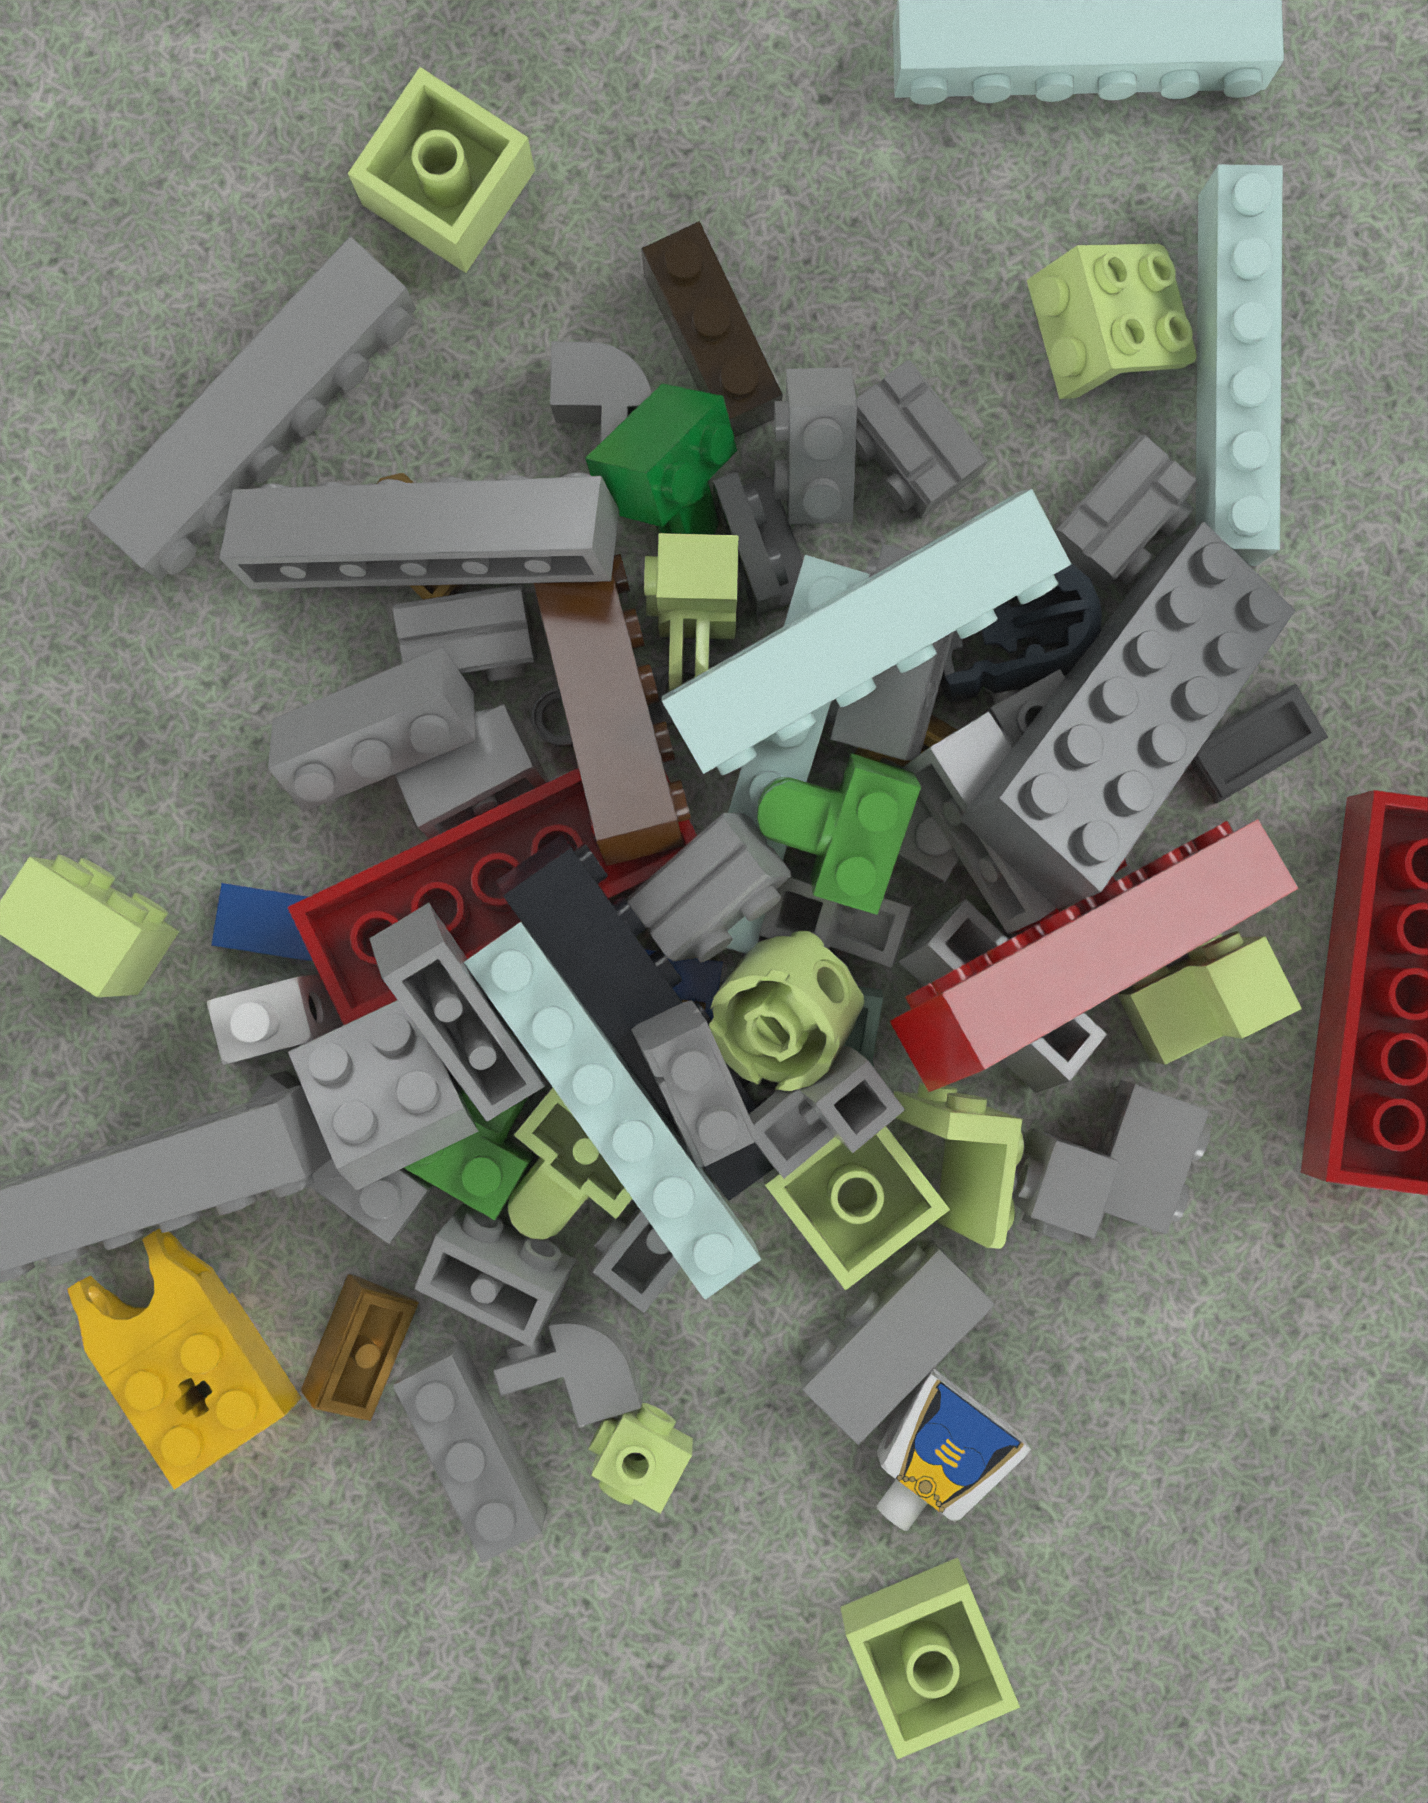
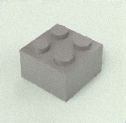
M398 1000L288 1052L336 1169L356 1191L478 1132L452 1073Z

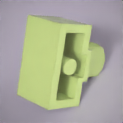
M659 533L658 556H645L644 595L646 596V615L658 616L659 636L670 637L669 691L683 684L684 638H696L695 677L709 670V639H735L739 535Z
M552 1088L514 1134L516 1138L535 1152L539 1158L513 1190L508 1204L511 1223L519 1233L532 1239L541 1240L559 1233L589 1197L615 1219L632 1200L630 1194L557 1092Z

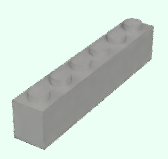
M350 236L86 517L143 570L159 581L168 573L175 575L181 572L195 557L197 552L195 544L211 527L218 529L226 524L233 489H248L254 481L262 483L269 479L280 467L283 461L282 452L298 435L305 437L321 424L327 412L325 406L341 389L349 391L361 382L370 366L368 360L384 343L393 345L405 335L412 324L413 317L411 314L416 310L407 287Z
M568 473L562 478L529 479L520 475H507L499 480L467 481L456 477H446L438 482L405 483L399 480L387 479L380 481L378 484L345 485L339 482H323L318 486L286 487L279 484H265L256 489H233L219 559L249 589L611 581L620 510L602 476H591L584 473Z
M302 1085L0 1181V1283L29 1272L35 1268V1261L48 1258L51 1267L58 1266L84 1255L89 1251L88 1245L102 1241L106 1250L114 1249L141 1237L144 1234L143 1228L158 1224L162 1233L170 1232L194 1222L200 1217L199 1211L215 1207L218 1215H225L254 1203L257 1200L255 1194L273 1189L275 1196L280 1198L311 1186L315 1182L312 1174L331 1160L332 1157Z

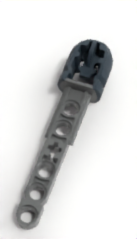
M1071 563L1068 567L1054 574L1058 582L1055 588L1030 601L1029 604L1011 607L1008 601L1017 600L1018 597L1015 596L993 609L998 619L981 630L984 645L997 644L1006 652L1013 653L1017 650V640L1036 637L1039 643L1028 646L1015 660L994 664L987 659L975 662L968 670L954 672L951 658L952 651L963 648L962 640L955 630L940 681L941 688L948 701L955 702L974 698L983 686L993 693L1028 687L1059 669L1063 676L1068 675L1082 654L1097 638L1101 630L1102 610L1100 600L1090 578ZM1057 644L1056 650L1045 653L1042 647ZM743 649L709 656V668L716 666ZM695 659L683 661V674H690L695 677ZM669 665L651 668L660 700L659 703L647 706L651 722L655 724L665 721L666 726L675 725L662 702V696L667 694L669 686ZM559 687L544 692L535 701L531 711L532 725L535 732L544 741L556 746H573L570 733L564 736H556L545 725V712L553 702L562 700Z

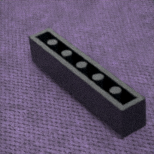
M561 834L496 880L505 900L680 1135L631 1029L637 1026V1024L683 1003L673 989L683 980L661 949H658L649 956L636 936L646 930V928L625 898L621 897L612 904L598 884L606 879L608 875L587 845L584 843L574 851ZM697 999L693 1001L709 1026L712 1020ZM726 1063L746 1110L750 1114L765 1102L767 1097L755 1104L744 1088L751 1081L742 1078ZM755 1143L714 1163L703 1166L728 1201L774 1169Z

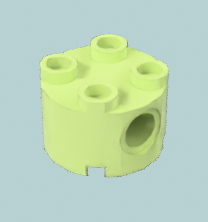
M797 931L790 936H776L758 942L740 960L713 998L711 1008L713 1007L714 1018L710 1022L709 1028L724 1061L742 1078L757 1085L764 1078L771 1082H779L774 1090L793 1091L812 1086L829 1071L854 1028L857 1017L864 1005V995L855 983L847 966L828 948L824 947L823 942L817 935L808 931Z

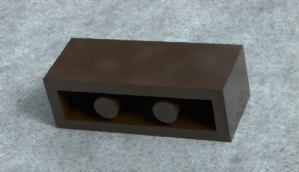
M700 221L641 248L644 277L699 391L724 397L734 438L774 420V401H782L783 394Z

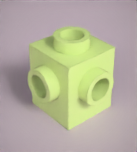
M642 1403L640 1409L618 1415L616 1419L611 1417L601 1421L588 1447V1450L597 1454L591 1476L600 1480L599 1488L611 1498L631 1505L636 1500L661 1514L692 1457L693 1438L673 1428L676 1421L669 1414L651 1404Z

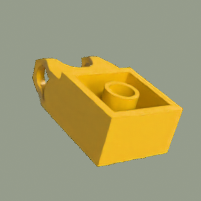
M159 1228L142 1239L149 1257V1269L154 1279V1295L148 1307H133L123 1303L116 1294L105 1289L91 1275L69 1287L67 1291L78 1316L85 1353L175 1490L283 1418L301 1399V1396L233 1292L229 1294L214 1269L185 1249L171 1232L162 1233ZM201 1381H205L212 1390V1393L207 1398L201 1395L196 1388Z

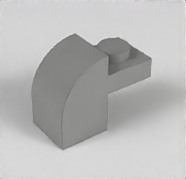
M551 341L550 406L555 423H601L602 442L652 394L649 382L640 366L623 351L599 342Z
M788 866V869L791 871V877L776 889L781 899L772 909L765 913L759 935L770 939L776 936H790L797 931H808L817 935L823 942L824 947L828 949L834 947L892 968L896 963L915 903L885 893L878 915L813 896L810 879L813 867Z
M843 1046L829 1071L812 1086L793 1091L778 1090L751 1112L749 1116L759 1136L754 1143L783 1178H786L834 1137L854 1153L905 1111V1109L871 1063L853 1048Z
M562 1312L554 1314L549 1324L552 1342L545 1343L543 1335L537 1337L532 1347L519 1341L513 1342L506 1346L508 1355L500 1357L493 1370L501 1396L564 1377L578 1427L640 1409L642 1406L643 1390L626 1341L609 1323L587 1313Z

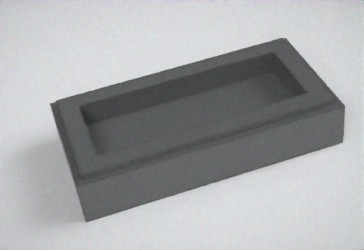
M1295 683L1212 732L1191 761V764L1214 803H1218L1327 739L1328 736Z

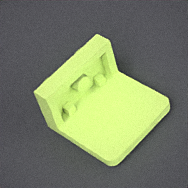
M1161 244L1077 245L1026 280L1059 399L1080 397L1120 373L1180 369L1195 362L1197 354L1192 338V328L1186 317L1176 282L1175 267L1164 246Z
M919 1083L918 1093L894 1091V1096L905 1109L896 1119L945 1138L939 1196L950 1210L937 1219L938 1223L986 1248H1003L1006 1242L1007 1231L1011 1228L1015 1217L1012 1193L1016 1166L1021 1161L1024 1150V1140L1021 1133L1023 1119L986 1106L987 1099L984 1097L957 1093V1088L951 1086H944L928 1092L924 1083Z

